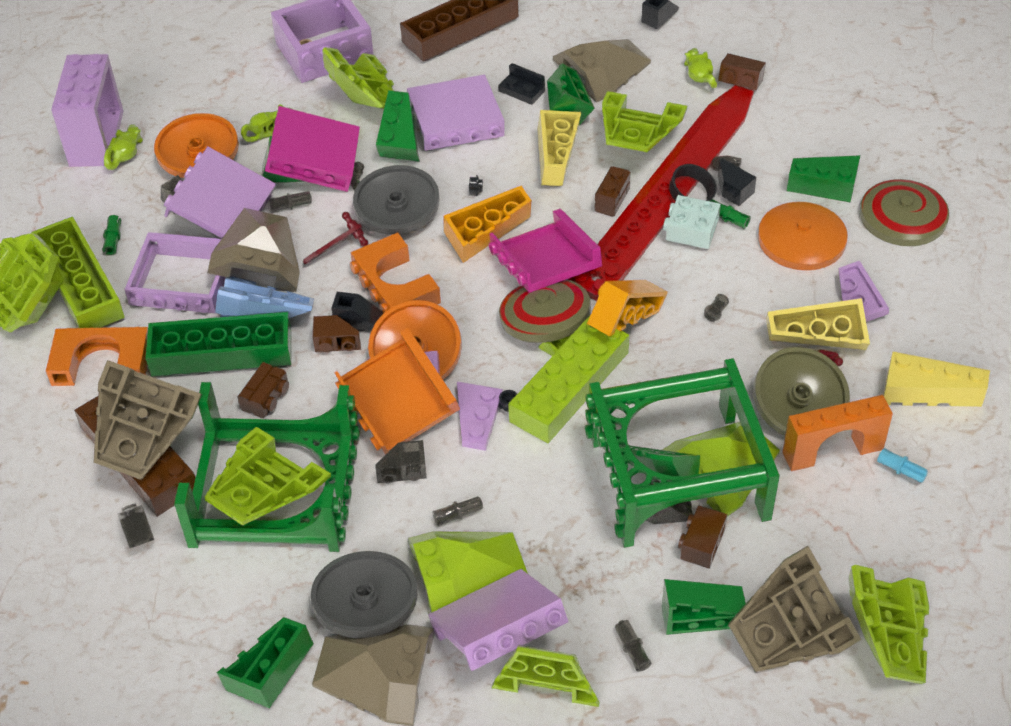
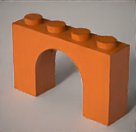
M398 232L350 252L352 262L349 264L353 274H358L363 288H368L373 302H378L383 314L395 305L406 301L424 300L436 304L441 303L440 287L430 274L398 285L389 284L380 279L386 271L410 261L408 245Z
M148 327L55 329L46 367V374L51 386H75L81 361L87 355L99 350H112L119 353L117 364L146 375L148 367L146 361Z
M878 395L791 415L788 417L782 453L791 471L815 466L817 451L820 445L830 436L844 430H852L851 438L860 455L881 451L885 446L893 413L884 396Z

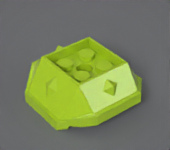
M33 233L20 235L15 238H4L0 243V326L3 330L11 333L19 327L38 322L64 281L57 263L59 256L38 235Z

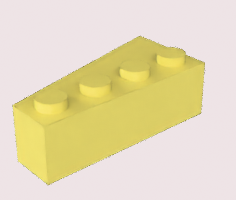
M540 110L537 132L541 185L563 186L578 133L581 112Z
M862 298L769 311L766 316L769 341L867 350L870 345Z
M892 351L883 396L888 405H891V402L902 403V406H912L913 403H927V406L948 403L950 406L982 407L988 389L990 370Z

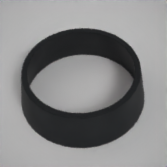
M684 164L674 171L669 184V191L675 201L678 195L684 196L675 184V179L681 176L692 177L705 187L707 192V200L705 201H711L715 197L717 185L713 176L706 169L694 164Z

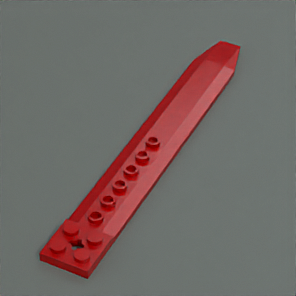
M735 85L708 104L597 244L601 251L602 266L567 280L581 285L587 291L590 299L597 301L599 297L598 291L605 281H623L661 232L665 219L670 218V205L676 202L669 191V184L674 171L684 164H694L708 170L745 122L754 91ZM681 176L675 179L678 190L686 197L699 182L688 176ZM593 277H599V278H600V279H596L595 281L592 280Z

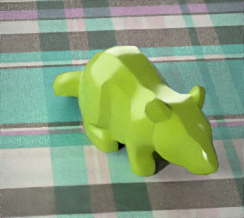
M692 48L685 53L686 61L684 65L688 66V76L696 82H708L712 89L717 88V83L713 77L712 62L708 59L707 52L699 54L697 48Z
M278 110L253 115L249 124L241 127L242 138L247 142H254L258 139L261 140L263 137L272 136ZM247 131L253 132L256 136H247Z
M135 124L129 125L126 132L118 129L116 138H112L104 155V166L108 170L116 169L120 162L128 161L136 155L137 142L142 143L143 139L140 135L141 130Z

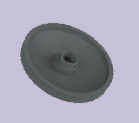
M407 165L387 166L373 171L360 181L353 195L354 210L359 221L367 228L383 234H395L397 232L403 234L419 229L434 217L440 203L439 189L435 180L427 172Z
M376 551L354 552L333 560L318 573L311 588L312 608L318 621L331 632L349 638L375 637L396 629L412 614L418 595L417 583L412 570L397 557Z

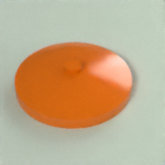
M196 113L182 116L167 124L156 137L154 152L159 165L166 172L184 178L189 166L194 167V161L199 152L204 153L206 148L210 147L233 160L238 151L239 141L234 126L228 120L214 114Z
M790 202L772 208L762 218L758 231V241L763 252L774 262L795 270H817L835 263L843 255L848 238L846 226L838 215L821 205L809 202Z
M424 300L406 301L387 310L377 320L371 331L368 343L370 358L403 339L400 332L409 328L424 352H438L440 376L444 380L457 365L462 350L461 333L453 316L440 305Z

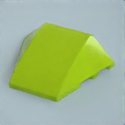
M518 645L491 687L492 689L518 693L521 683L572 692V703L599 707L600 704L575 654Z

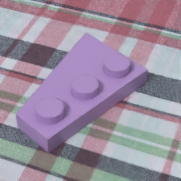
M860 261L838 268L842 301L862 298L866 322L889 314V307Z
M457 382L462 447L486 451L499 410V395L503 392V389Z

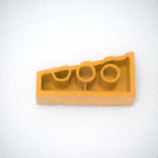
M522 185L444 215V233L464 263L488 246L491 242L489 233H493L499 239L530 218L532 200Z
M647 280L605 281L598 291L599 297L587 324L608 336H612L615 334L616 329L622 331L626 328V324L634 325L638 323L640 318L646 319L658 313L668 291Z

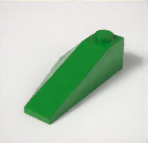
M629 445L634 456L653 471L669 476H692L699 474L700 455Z

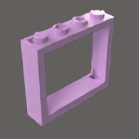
M148 232L124 289L129 305L215 313L218 289L220 286L224 287L226 277L215 276L209 295L143 288L156 254L210 259L211 253L221 239Z

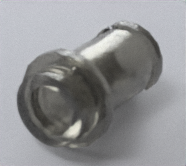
M717 294L714 301L705 307V318L711 322L719 320L722 316V311L729 304L728 297L724 294Z

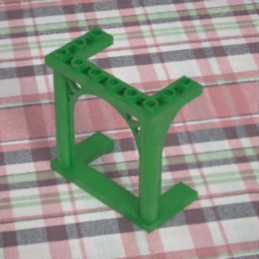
M734 358L725 359L723 368L601 389L599 382L589 383V394L585 395L588 408L585 410L587 421L585 433L587 439L592 440L594 448L604 447L605 453H603L605 467H610V483L612 488H616L618 492L616 494L618 509H615L617 523L614 524L617 539L621 538L624 548L634 546V537L637 529L649 517L667 507L692 500L756 489L754 502L761 521L772 520L780 475ZM721 390L719 408L725 424L735 423L737 413L756 464L692 476L664 475L646 467L634 456L628 445L627 429L636 413L653 402ZM631 404H634V405H635V406L632 407V408H629V407H628V406L631 405ZM618 409L623 411L626 417L617 418L612 416L611 413ZM616 425H620L621 429L616 430ZM627 463H631L634 468L628 471ZM637 473H644L646 475L645 481L641 484H633L631 482V478ZM654 479H656V480H658V481L660 482V483L653 482V485H651V482H652V480H654Z
M201 382L199 393L202 395L198 406L205 428V437L192 492L189 483H179L174 502L188 548H198L200 541L328 544L329 552H340L341 542H345L346 528L343 527L344 521H348L349 507L346 506V502L351 500L352 488L349 485V481L354 479L352 460L357 459L355 440L359 441L360 427L356 426L357 411H353L355 409V396L350 394L349 385H339L336 404L328 412L320 416L303 420L221 418L212 383ZM256 427L274 437L275 442L297 444L311 450L322 461L325 470L331 473V477L325 481V486L318 499L309 508L290 518L281 520H253L244 525H241L234 519H204L208 503L204 497L212 484L220 441H240ZM317 442L319 446H315L313 443ZM330 445L339 446L337 451L332 454L323 453L324 449ZM335 460V465H330V461ZM321 510L316 517L313 516L315 511ZM303 519H309V522L301 523Z

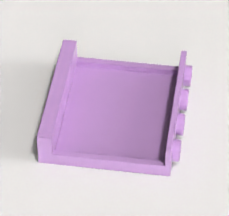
M485 75L407 88L413 112L424 139L425 151L504 136V118Z
M207 147L204 153L199 152L194 167L189 166L184 175L185 180H180L174 189L175 194L167 197L164 203L166 207L164 216L168 217L170 212L173 211L223 238L244 208L257 211L263 210L271 198L276 184Z
M522 569L428 614L436 638L440 641L445 638L450 640L465 655L471 671L515 650L518 645H524L568 623L561 598Z

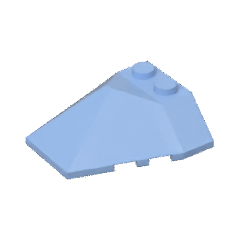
M230 276V278L226 277L224 287L220 286L218 289L215 313L220 314V317L288 312L289 318L311 311L314 298L289 291L287 293L276 291L275 287L272 286L267 288L257 286L254 281Z

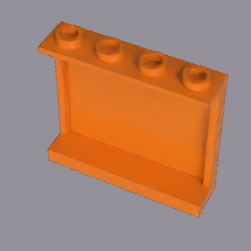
M409 328L400 332L403 339L343 376H340L338 371L334 372L339 380L335 382L338 389L339 385H349L350 394L355 396V409L353 411H358L361 415V418L358 419L365 432L371 431L373 437L370 438L377 451L382 449L385 455L390 454L460 410L457 400Z

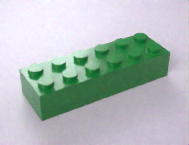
M288 312L148 323L146 361L151 376L259 368L263 362L272 366L292 365V330Z

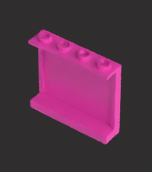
M279 106L265 171L348 192L353 176L360 126Z
M561 208L553 211L554 223L507 240L500 241L493 233H489L491 242L488 246L491 254L498 258L500 264L504 265L508 269L509 274L513 275L517 279L518 284L523 286L529 293L602 266L600 247Z

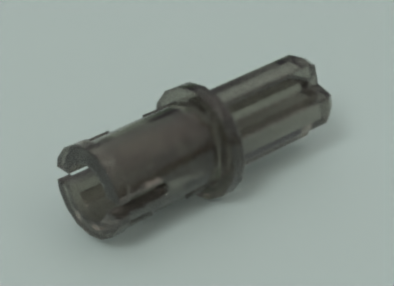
M306 191L292 195L287 193L285 196L269 198L268 200L271 212L287 208L292 210V207L310 204L312 197L311 193Z
M478 496L460 503L453 501L452 505L432 511L433 518L437 526L457 519L460 521L462 516L483 509V503Z
M628 620L619 621L615 625V630L624 645L623 651L628 653L637 672L648 669L652 663L642 646V639L637 637Z

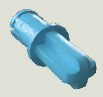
M886 448L882 449L877 459V462L896 470L897 474L900 475L902 473L918 482H923L928 474L927 469L909 461L907 456H899Z

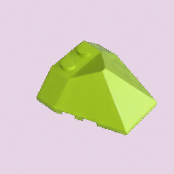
M324 47L322 50L324 68L329 73V77L340 86L351 101L384 109L388 90L394 91L392 88L394 83L392 80L388 81L386 77L388 72L377 57L372 54L362 53L355 64L351 65L338 49Z
M607 91L602 101L606 145L648 152L683 121L687 106L667 102L662 115L627 109L626 94Z
M740 422L676 440L662 449L700 455L699 474L756 464ZM765 437L772 457L775 460L780 453V449ZM752 490L709 497L706 503L713 510L728 514L727 516L743 506Z
M256 427L238 442L235 453L231 458H228L225 469L221 475L218 474L204 498L205 501L241 525H244L314 492L331 477V473L313 462L309 463L304 469L276 452L275 438Z
M432 531L408 538L414 561L418 563L431 613L515 571L522 569L528 574L513 532Z
M860 565L851 566L848 579L852 605L863 636L885 677L919 684L926 683L927 651L923 650V639L928 637V629L924 628V619L926 615H929V602L925 581L908 577L888 583L876 580L874 569Z

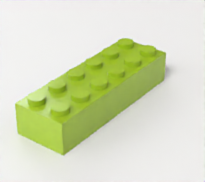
M73 216L31 232L38 235L59 256L57 263L64 281L58 291L78 328H101L125 318L117 294Z
M589 316L508 404L509 422L549 444L586 402L585 395L589 394V383L599 382L601 385L629 353V334L616 329L614 335L608 336L587 324Z

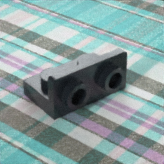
M511 63L509 65V75L498 85V90L501 93L533 105L545 92V76Z

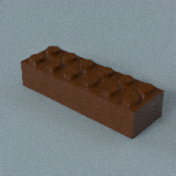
M450 0L401 22L402 42L422 61H425L518 18V0Z
M98 396L74 410L80 428L94 444L95 431L97 430L96 409L98 407ZM171 446L168 447L142 480L119 472L157 517L175 506L174 502L179 483H189L192 492L195 483L194 472Z

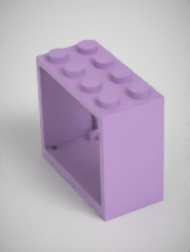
M308 0L271 12L276 44L301 83L329 74L324 68L322 50L324 47L338 49L351 65L355 64L362 53L374 55L371 28L351 0ZM347 26L349 29L303 45L299 42L300 40Z
M73 54L66 56L51 111L69 167L104 166L105 152L112 138H116V132L120 128L124 111L108 54Z

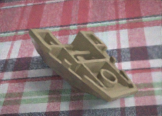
M629 39L579 44L553 56V60L559 66L562 63L569 67L573 66L585 78V89L595 102L603 100L607 91L616 93L617 88L622 84L626 85L631 76H636L651 63V60Z
M244 208L211 253L207 273L230 278L232 267L276 276L275 288L296 292L300 271L288 218Z
M107 360L98 382L97 430L95 431L93 463L142 480L191 421L202 394L179 385L176 386Z
M809 546L784 559L728 624L755 672L789 665V663L801 660L808 661L828 654H839L862 640L849 616L841 612L819 573L822 569Z
M402 625L386 634L369 638H349L341 635L326 636L312 686L341 701L344 699L356 705V708L362 711L367 710L377 715L384 722L414 726L419 704L418 687L426 653L430 654L435 634L434 629L424 626Z

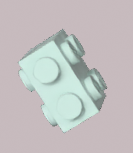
M678 195L676 202L670 205V218H666L663 230L667 231L666 240L709 249L719 221L721 204Z

